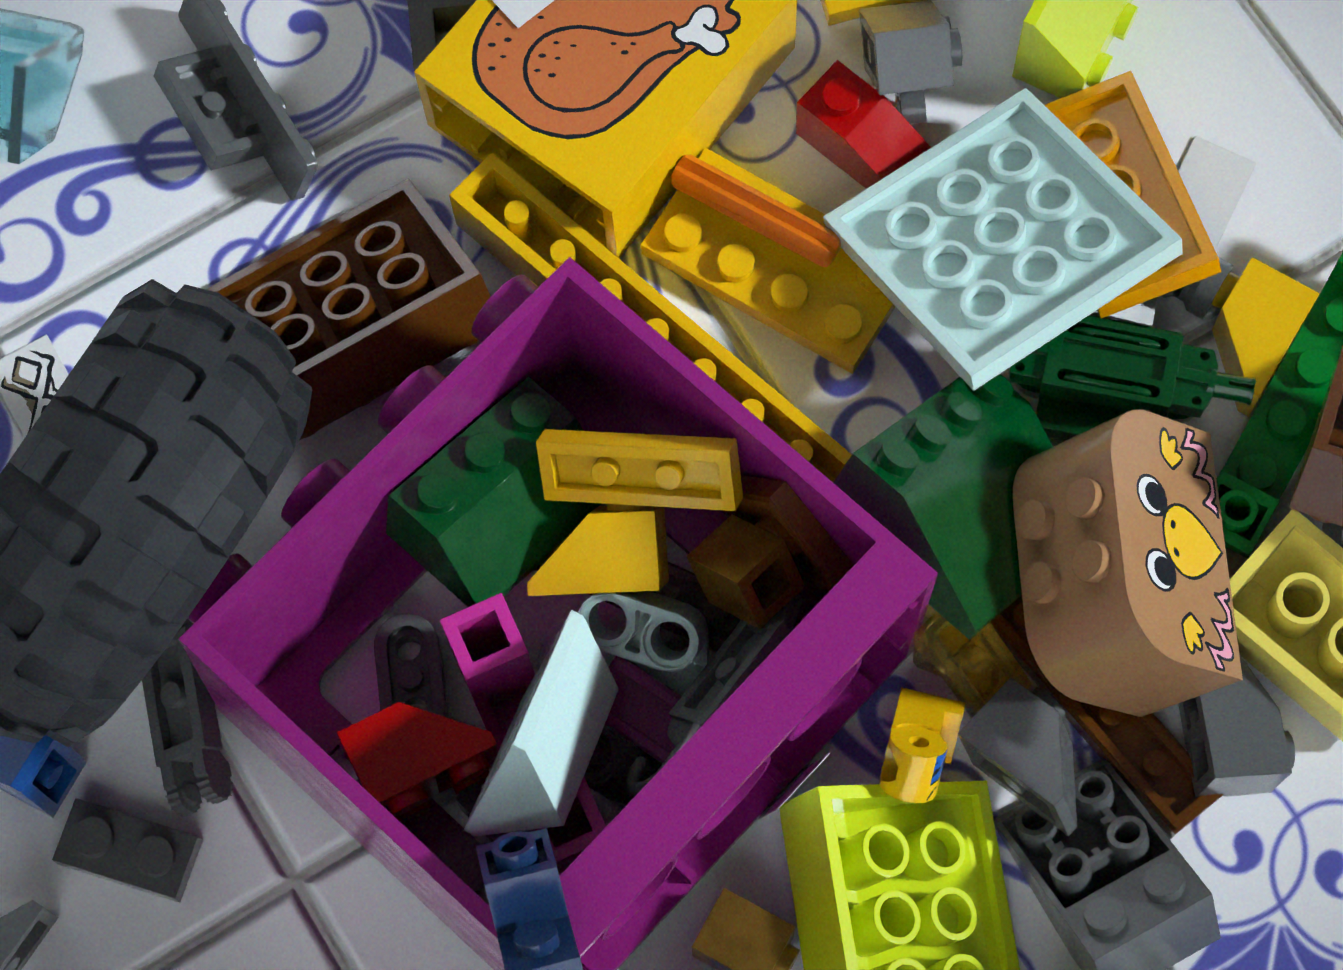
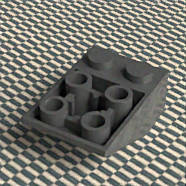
M1102 758L1074 774L1077 828L1069 836L1025 803H1021L994 819L995 829L1071 957L1081 970H1166L1221 938L1211 891L1106 759Z

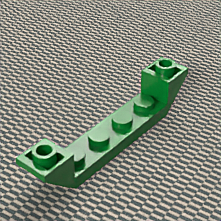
M1343 252L1224 467L1216 478L1225 547L1247 559L1308 448L1343 345Z

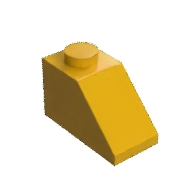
M1253 257L1241 276L1231 271L1229 272L1212 302L1213 306L1221 309L1212 332L1225 373L1256 378L1251 405L1235 402L1237 411L1248 417L1320 294Z
M606 504V506L597 507L581 521L527 582L528 596L660 591L669 582L664 507Z

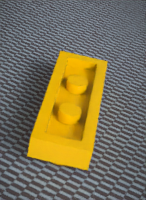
M544 429L536 441L545 500L736 511L743 499L737 438Z

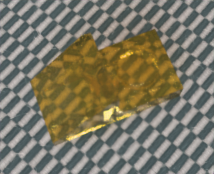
M936 611L915 632L913 663L919 669L942 677L958 701L966 702L964 709L971 719L1010 677L1026 689L1033 684L990 623L969 640Z

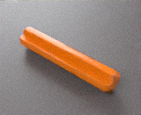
M684 155L673 170L671 184L674 188L821 267H829L841 249L840 239L831 229L693 155Z

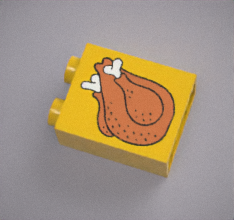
M476 0L414 71L427 125L480 163L493 152L603 246L620 258L677 190L671 184V176L679 160L684 155H693L699 158L705 148L710 150L795 49L797 0H555L519 28L513 24L492 0Z

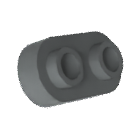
M403 613L389 618L380 626L374 639L380 711L397 702L410 706L422 704L427 707V711L448 718L441 644L434 627L428 620L416 614ZM415 642L419 644L420 652L418 656L412 660L400 659L398 657V650L404 643Z

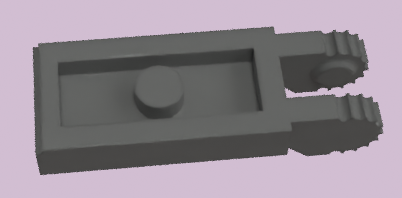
M188 623L182 625L142 679L156 767L161 769L163 787L167 793L165 796L168 800L167 804L170 805L171 811L174 810L176 815L180 814L181 817L193 814L201 808L200 804L203 803L201 796L207 800V803L217 804L232 796L231 791H233V782L230 779L232 776L230 764L219 751L223 748L215 702L179 641V638L193 625Z

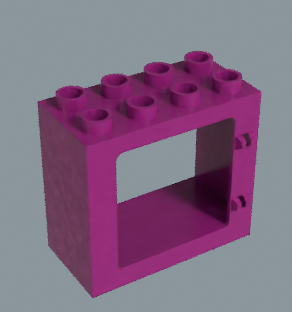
M569 257L539 287L525 275H517L504 283L484 304L473 323L472 335L481 344L446 378L431 365L424 366L407 377L390 395L378 416V426L388 435L351 471L338 459L332 458L309 472L294 488L282 508L281 518L291 529L254 565L241 554L230 555L187 618L193 625L179 638L180 643L219 711L493 970L505 969L490 906L476 894L484 885L476 846L482 844L470 833L464 831V828L432 798L429 799L432 805L429 811L409 822L400 823L361 786L358 779L352 778L331 758L340 748L344 753V757L349 761L337 732L353 724L322 696L320 684L324 674L427 572L422 565L386 534L389 495L529 376L577 418L583 431L737 438L740 474L786 481L854 565L830 591L804 587L799 592L803 602L795 627L789 635L559 876L583 970H617L911 655L915 649L938 572ZM664 507L666 536L687 554L694 550L728 518L722 510Z

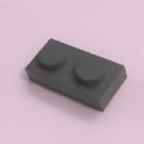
M75 798L52 860L58 865L180 903L203 840L194 834Z

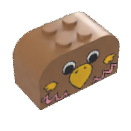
M1131 410L1038 453L1021 464L1013 483V508L1025 628L1028 643L1036 663L1048 681L1058 691L1076 701L1143 717L1243 680L1211 433L1149 411Z

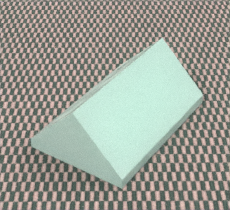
M573 610L570 611L523 694L464 831L474 836L564 826L619 690L583 615Z

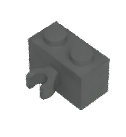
M931 0L859 9L864 69L879 95L895 93L896 109L910 124L927 122L923 90L954 86L953 67L962 66V44L958 28L952 29L949 16L944 17Z

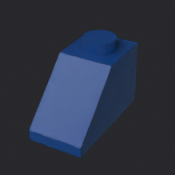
M47 735L36 743L0 736V789L54 818L87 761L71 746L67 747Z

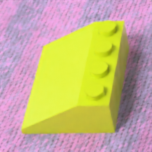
M987 780L939 782L936 796L933 800L926 803H910L895 799L885 793L880 784L817 786L785 802L779 808L804 970H1020Z

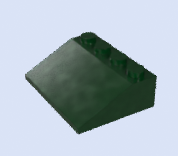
M1002 374L992 378L974 391L961 377H958L852 453L834 481V484L938 572L929 605L970 640L1022 595L1013 508V483L1019 467L1025 460L1053 446L1030 402L1014 390L1009 380Z

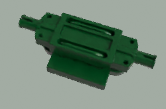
M1090 315L1007 369L1009 382H1014L1016 388L1024 395L1039 399L1036 415L1047 436L1065 441L1131 410H1145L1180 423H1186L1193 417L1201 418L1212 397L1251 405L1256 378L1217 372L1218 363L1215 351L1183 344L1184 336L1180 332L1105 318L1101 319L1100 317Z

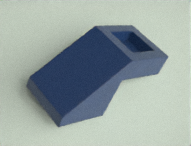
M547 828L529 833L522 831L510 832L500 836L494 842L476 846L504 969L583 970Z

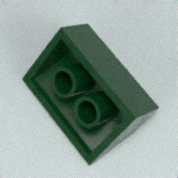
M529 376L389 495L386 534L467 607L499 593L506 596L554 553L590 512L599 506H606V504L550 501L544 499L536 447L537 439L544 429L583 431V429L571 412Z

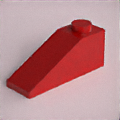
M836 60L797 102L796 134L866 189L932 148L884 95H879L874 87L839 60Z

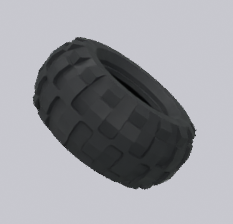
M151 279L124 295L0 473V736L36 743L47 735L59 743L70 747L104 725L142 681L216 578L264 504L303 434L308 417L312 387L292 372L296 365L295 358L274 330L220 293L186 284L176 293Z

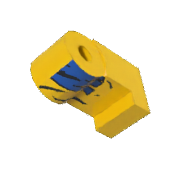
M901 687L879 779L880 787L885 793L895 799L910 803H926L934 799L937 794L944 763L951 764L966 702Z

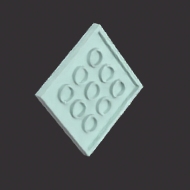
M1027 88L1016 93L823 216L825 226L839 237L841 248L973 391L1183 254L1182 238Z

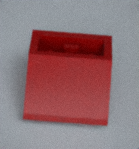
M397 702L337 732L361 786L402 824L429 811L432 808L429 799L452 787L456 795H459L463 790L475 783H478L480 786L484 784L498 753L497 743L490 731L401 702Z

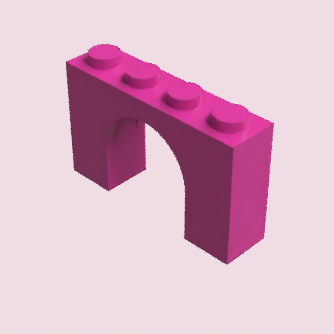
M502 593L440 619L454 658L485 729L492 733L497 743V751L500 749L523 694L535 675L529 652ZM584 777L564 826L547 828L559 876L606 827ZM533 829V830H530V831L533 832V831H537V830H541V829Z

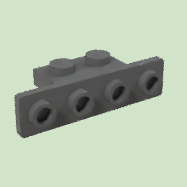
M183 0L178 17L198 51L159 61L153 77L211 171L264 156L290 200L294 201L304 198L318 168L312 145L307 139L302 138L287 114L282 97L270 87L257 66L256 57L252 49L242 42L230 23L226 8L221 0Z

